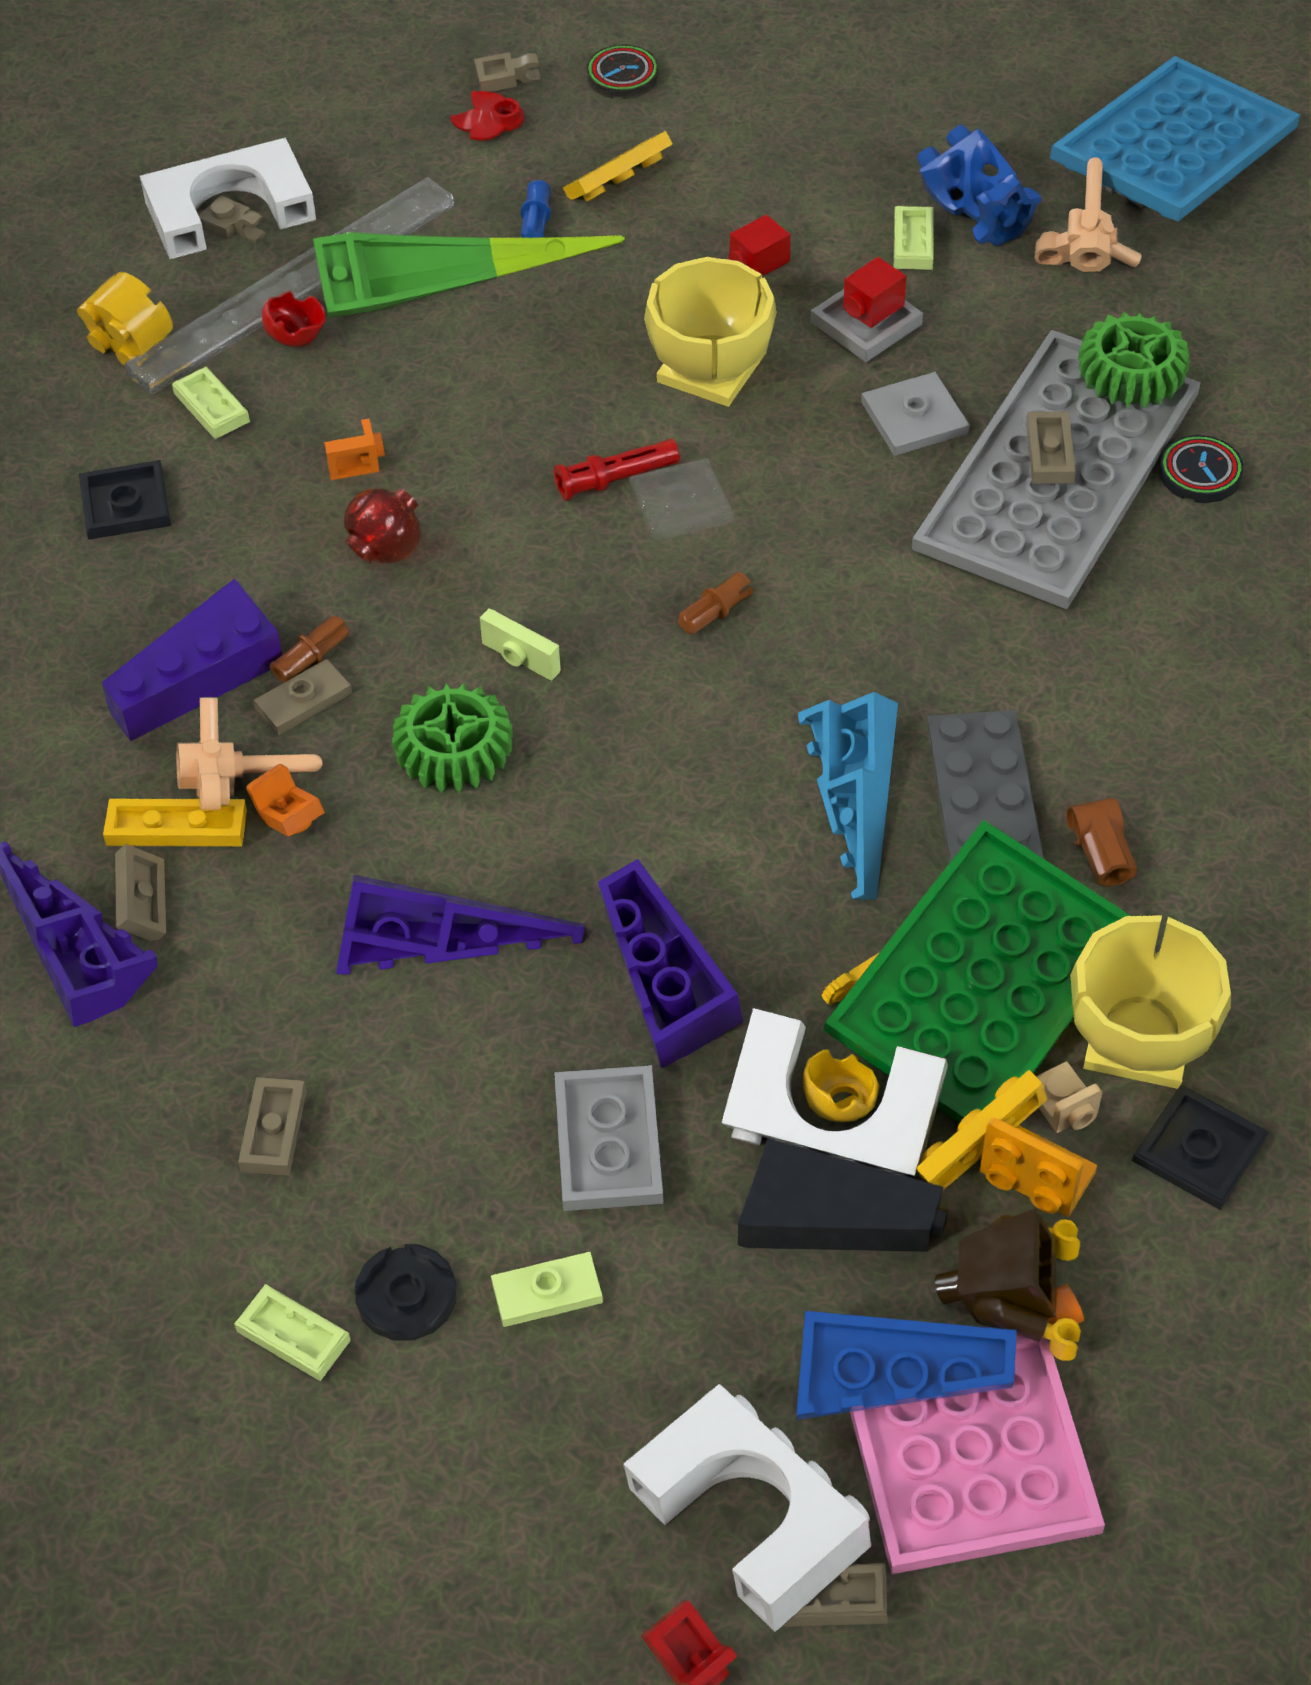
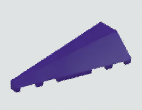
M5 841L0 842L1 877L73 1027L91 1022L124 1007L158 966L156 954L150 949L146 952L132 942L131 935L124 929L116 931L103 921L101 912L55 879L51 882L40 874L38 865L31 860L24 862L13 854L10 844Z
M354 875L336 974H350L351 965L378 962L380 970L394 968V959L424 956L427 964L494 955L499 953V945L525 942L527 950L539 949L544 939L571 936L573 944L582 943L585 927L584 924Z

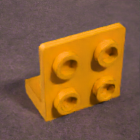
M992 1117L986 1127L980 1172L985 1174L987 1180L996 1188L1005 1191L1014 1189L1030 1197L1033 1205L1039 1210L1049 1214L1059 1212L1069 1217L1095 1175L1097 1164L1020 1125L1015 1128Z

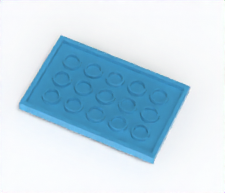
M1174 56L1053 144L1050 159L1064 165L1071 171H1077L1087 176L1088 161L1093 157H1097L1103 163L1102 186L1109 187L1127 196L1131 201L1141 203L1159 212L1163 217L1178 222L1295 130L1299 123L1300 114Z

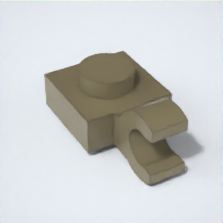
M510 52L474 59L481 91L492 92L517 87L516 80H520L523 83L541 81L539 69L528 70L539 67L537 54L528 53L511 59Z
M222 195L198 215L203 228L226 239H230L236 233L257 243L266 235L264 231L255 227L263 220L260 214L251 211L250 207Z

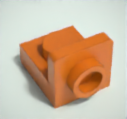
M369 418L361 420L363 435L324 442L331 480L380 472L378 457L385 456L381 432L373 433Z

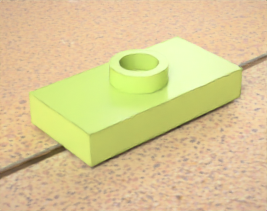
M895 206L894 267L896 269L933 270L934 207Z
M207 366L172 383L174 394L214 439L250 422L248 411Z
M488 609L480 617L482 644L501 653L502 657L513 666L523 665L551 681L560 673L558 644L494 610Z
M590 1252L491 1275L503 1327L603 1303L602 1292Z
M266 1284L235 1322L238 1333L319 1381L322 1380L351 1341L347 1331Z

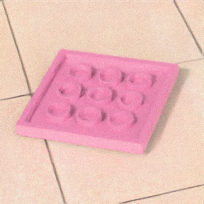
M1021 1335L1017 1336L1013 1388L850 1412L891 1575L1103 1534L1105 1523L1055 1359L1049 1349L1048 1339L1042 1337L1038 1342Z

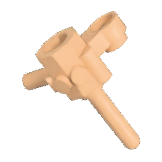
M1093 157L1087 163L1085 210L1076 208L1069 211L1067 232L1061 234L1054 231L1045 232L1037 240L1035 260L1038 264L1061 265L1065 262H1071V266L1083 272L1101 271L1111 264V257L1131 267H1137L1140 263L1141 254L1118 242L1117 228H1114L1111 215L1101 210L1103 171L1101 159Z
M202 697L200 698V741L177 743V782L179 789H196L197 797L200 799L201 810H220L221 805H229L230 796H234L235 778H242L244 773H266L278 764L286 766L289 772H316L321 769L323 762L321 757L316 754L242 756V751H234L232 742H219L218 698Z

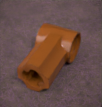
M1113 797L1068 806L1066 813L1067 826L1069 829H1074L1078 839L1074 843L1076 846L1082 845L1097 885L1109 887L1124 884L1129 879L1134 878L1137 867L1123 835L1124 822L1118 801Z

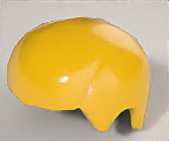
M828 1049L822 1050L807 1060L803 1072V1089L808 1106L820 1118L833 1122L857 1121L865 1117L875 1107L879 1093V1083L873 1070L859 1062L854 1054H850L847 1058L840 1060L833 1058ZM840 1092L853 1094L837 1103H834L832 1098Z

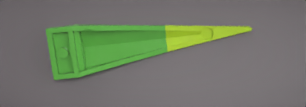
M351 232L313 238L327 316L332 318L362 312L368 313L620 244L625 238L622 236L476 238Z

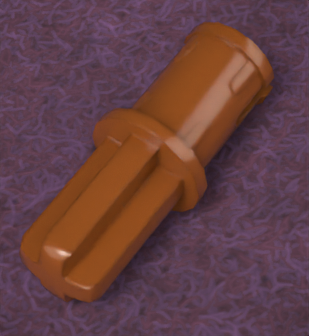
M735 572L716 588L710 587L705 589L699 600L680 612L677 620L679 627L683 628L686 634L690 635L695 634L717 617L724 619L728 615L729 609L752 595L753 586L742 590L743 587L751 583L748 577L741 572Z
M331 616L309 635L297 637L296 645L277 660L272 661L269 664L272 673L285 683L304 672L314 663L319 664L323 661L322 657L348 637L350 633L349 628L340 617Z

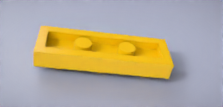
M664 131L564 186L563 190L571 200L583 195L585 201H589L606 191L602 184L612 179L616 185L633 176L632 167L641 163L642 167L646 168L663 159L660 151L673 144L667 132Z
M109 799L103 837L106 846H124L128 844L130 846L242 847L247 807L245 799H230L229 805H221L220 810H201L200 799Z
M1030 1070L1020 1078L1014 1076L1004 1082L995 1094L996 1099L982 1111L975 1109L967 1114L958 1125L959 1131L945 1143L939 1141L924 1152L920 1159L921 1164L916 1167L921 1181L942 1186L944 1191L982 1157L986 1127L992 1117L1016 1128L1048 1100L1043 1083Z

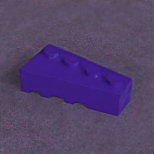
M234 578L101 682L109 712L128 739L133 741L199 707L200 698L218 697L271 670L269 664L282 656L278 631Z
M638 859L598 882L606 914L661 1068L691 1054L743 1022L737 992Z

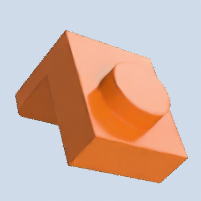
M282 764L276 765L246 787L260 819L266 825L287 837L305 831L310 827L313 820L325 813L319 799L296 787L288 768Z

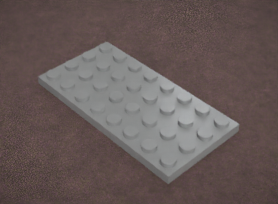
M1051 330L914 535L912 550L1068 609L1196 399L1201 382L1186 377L1181 389H1177L1173 398L1164 397L1160 405L1151 401L1147 403L1145 408L1141 407L1139 403H1132L1127 409L1125 402L1121 401L1111 405L1108 396L1097 398L1095 389H1087L1085 379L1080 377L1078 354L1079 348L1082 347V340ZM1027 412H1069L1076 469L1074 483L1032 484L1026 429Z

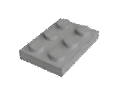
M652 1065L554 1072L563 1211L663 1204Z

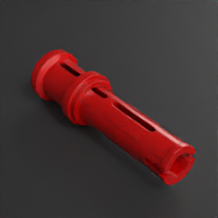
M670 438L653 445L605 458L591 455L587 456L586 461L567 467L563 464L555 465V484L564 501L572 499L574 494L592 489L600 492L605 490L610 482L679 464L680 454L675 440Z

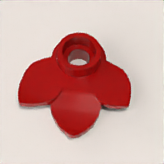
M472 91L471 100L474 109L450 116L451 122L456 128L470 132V139L479 141L493 139L503 131L517 129L524 122V111L516 100L504 98L501 94L488 91Z

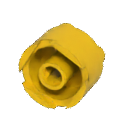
M118 272L77 308V313L90 331L87 339L95 349L102 353H105L108 349L114 351L118 360L123 365L134 369L172 331L173 322L161 301L155 305L146 296L151 290L142 281L128 273Z

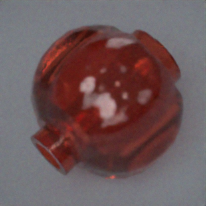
M382 488L368 489L360 492L348 504L345 511L344 528L350 535L345 541L346 544L368 564H371L375 559L383 564H389L407 558L415 550L421 537V525L414 511L418 507V503L401 488L396 493Z

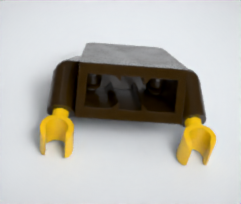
M1036 1209L1025 1211L1016 1216L1002 1215L988 1227L963 1237L959 1242L958 1269L935 1276L937 1295L943 1304L962 1301L979 1324L990 1325L1000 1329L1017 1330V1334L1038 1342L1042 1337L1050 1340L1049 1349L1053 1356L1062 1361L1073 1360L1078 1349L1074 1342L1079 1341L1081 1333L1079 1325L1070 1318L1060 1319L1052 1325L1048 1323V1318L1056 1317V1258L1070 1261L1078 1257L1081 1244L1077 1238L1078 1229L1071 1220L1067 1219L1059 1220L1054 1224L1053 1228H1050Z

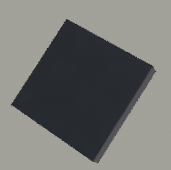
M161 460L79 473L88 540L171 526Z
M1181 1084L1134 1153L1132 1161L1221 1210L1266 1141L1269 1131Z

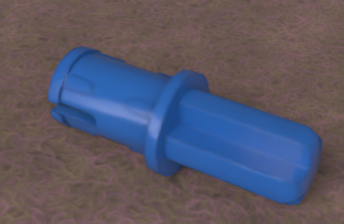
M534 180L527 186V198L521 206V216L523 219L522 238L544 237L545 224L551 216V209L548 205L551 187L543 180Z

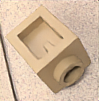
M1067 1061L1036 1076L1043 1083L1048 1099L1039 1107V1110L1056 1133L1070 1126L1073 1130L1082 1129L1096 1118L1102 1090L1097 1084L1086 1087Z

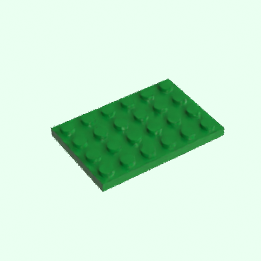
M983 819L826 1020L823 1031L887 1075H890L897 1046L946 1059L948 1068L937 1109L957 1123H960L971 1111L975 1109L982 1111L996 1099L995 1094L997 1090L1008 1079L1014 1076L1020 1078L1028 1070L1033 1074L1074 1019L1070 975L1094 932L1125 916L1131 915Z

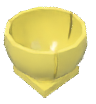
M711 257L675 264L657 277L650 289L644 317L651 344L658 359L664 363L657 372V382L729 407L767 352L777 312L774 296L765 277L762 278V274L739 261Z
M1162 915L1125 916L1092 934L1070 975L1074 1022L1078 1031L1088 1042L1083 1069L1178 1089L1182 1083L1185 1064L1203 1056L1208 1051L1231 1008V991L1226 960L1201 931L1170 917L1167 919L1160 951L1156 954L1155 946Z

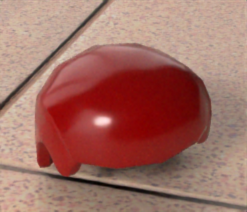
M288 291L278 297H270L261 310L263 328L267 335L274 341L291 348H302L309 345L319 334L327 320L324 307L315 297L309 296L304 300H298L294 298L292 291Z

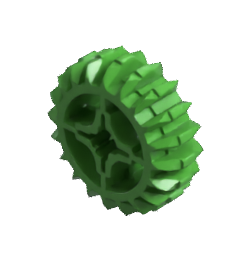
M1123 311L1118 319L1108 315L1105 322L1095 321L1093 328L1086 331L1078 354L1080 377L1085 379L1086 388L1095 389L1097 398L1108 396L1111 405L1117 401L1125 402L1127 409L1132 403H1139L1141 407L1145 408L1149 401L1160 405L1164 397L1173 398L1174 393L1177 389H1181L1182 384L1185 382L1190 364L1188 342L1182 339L1181 331L1172 330L1170 322H1157L1156 315L1148 319L1142 317L1140 312L1137 316H1128Z
M447 682L443 690L435 691L429 686L425 697L413 694L411 705H402L400 717L395 718L393 725L394 737H392L393 750L396 751V758L400 768L406 769V774L410 780L419 777V781L424 789L431 785L433 781H436V787L440 793L447 787V783H454V788L458 793H460L463 787L462 782L469 781L477 789L480 783V775L492 781L495 769H504L506 757L510 756L512 751L511 738L513 737V728L505 706H499V701H497L495 695L485 696L481 686L473 691H469L465 682L458 689H452ZM450 730H454L455 742H451Z

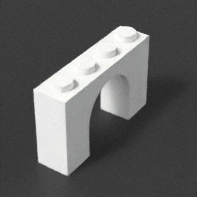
M286 138L140 176L145 203L169 259L206 250L202 223L197 214V209L205 200L222 192L246 191L260 196L269 205L279 229L316 220L312 191Z
M753 1008L721 1122L726 1127L733 1129L731 1138L760 1146L761 1139L764 1137L917 1179L919 1174L916 1167L921 1164L920 1159L926 1150L948 1068L946 1059L897 1046L885 1093L876 1112L866 1122L853 1129L836 1132L822 1130L810 1125L801 1118L795 1108L791 1094L792 1076L806 1027L800 1020Z
M720 1384L624 1463L630 1490L664 1525L668 1524L710 1487L732 1478L748 1477L763 1480L775 1486L786 1496L790 1506L782 1524L732 1569L738 1597L775 1632L871 1547L868 1525L870 1518L862 1504L851 1495H847L844 1498L832 1487L830 1478L814 1461L806 1463L795 1453L790 1440L781 1430L773 1427L771 1430L768 1429L758 1419L755 1409L747 1399L741 1395L733 1397Z

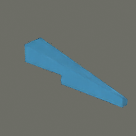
M876 692L843 705L827 700L798 712L799 723L801 725L811 724L815 741H811L806 745L809 755L820 756L822 760L823 774L817 778V782L832 832L835 835L844 834L849 853L845 852L840 856L844 868L854 867L856 872L857 888L851 892L852 899L854 900L877 899L898 703Z

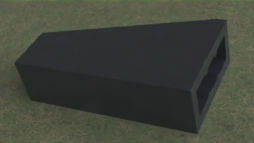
M767 1139L738 1222V1246L768 1249L927 1252L931 1237H942L949 1208L941 1207L942 1186Z

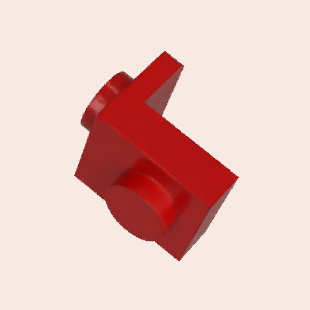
M682 1600L641 1635L676 1685H719L730 1673L726 1666L737 1657L731 1646H722L689 1600Z

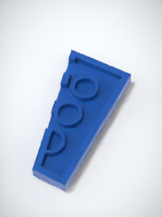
M805 1311L796 1420L1013 1388L1017 1330Z

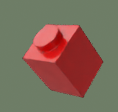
M766 214L730 233V252L728 258L729 260L739 261L764 276L790 262L791 235Z
M876 257L844 279L843 309L851 317L857 318L872 329L905 305L907 276L880 257Z

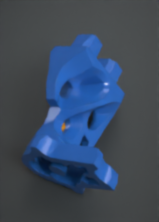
M960 124L951 130L946 137L948 145L951 147L949 150L941 155L932 146L927 147L917 155L926 191L934 201L954 216L965 213L978 223L972 229L974 238L979 245L990 242L995 246H999L1020 237L1030 225L1036 206L1042 201L1041 196L1029 187H1022L1021 183L1016 179V173L980 129L971 132ZM991 164L998 169V173L995 176H988L983 172V167ZM955 188L963 192L962 198L958 201L953 200L950 196L951 190Z

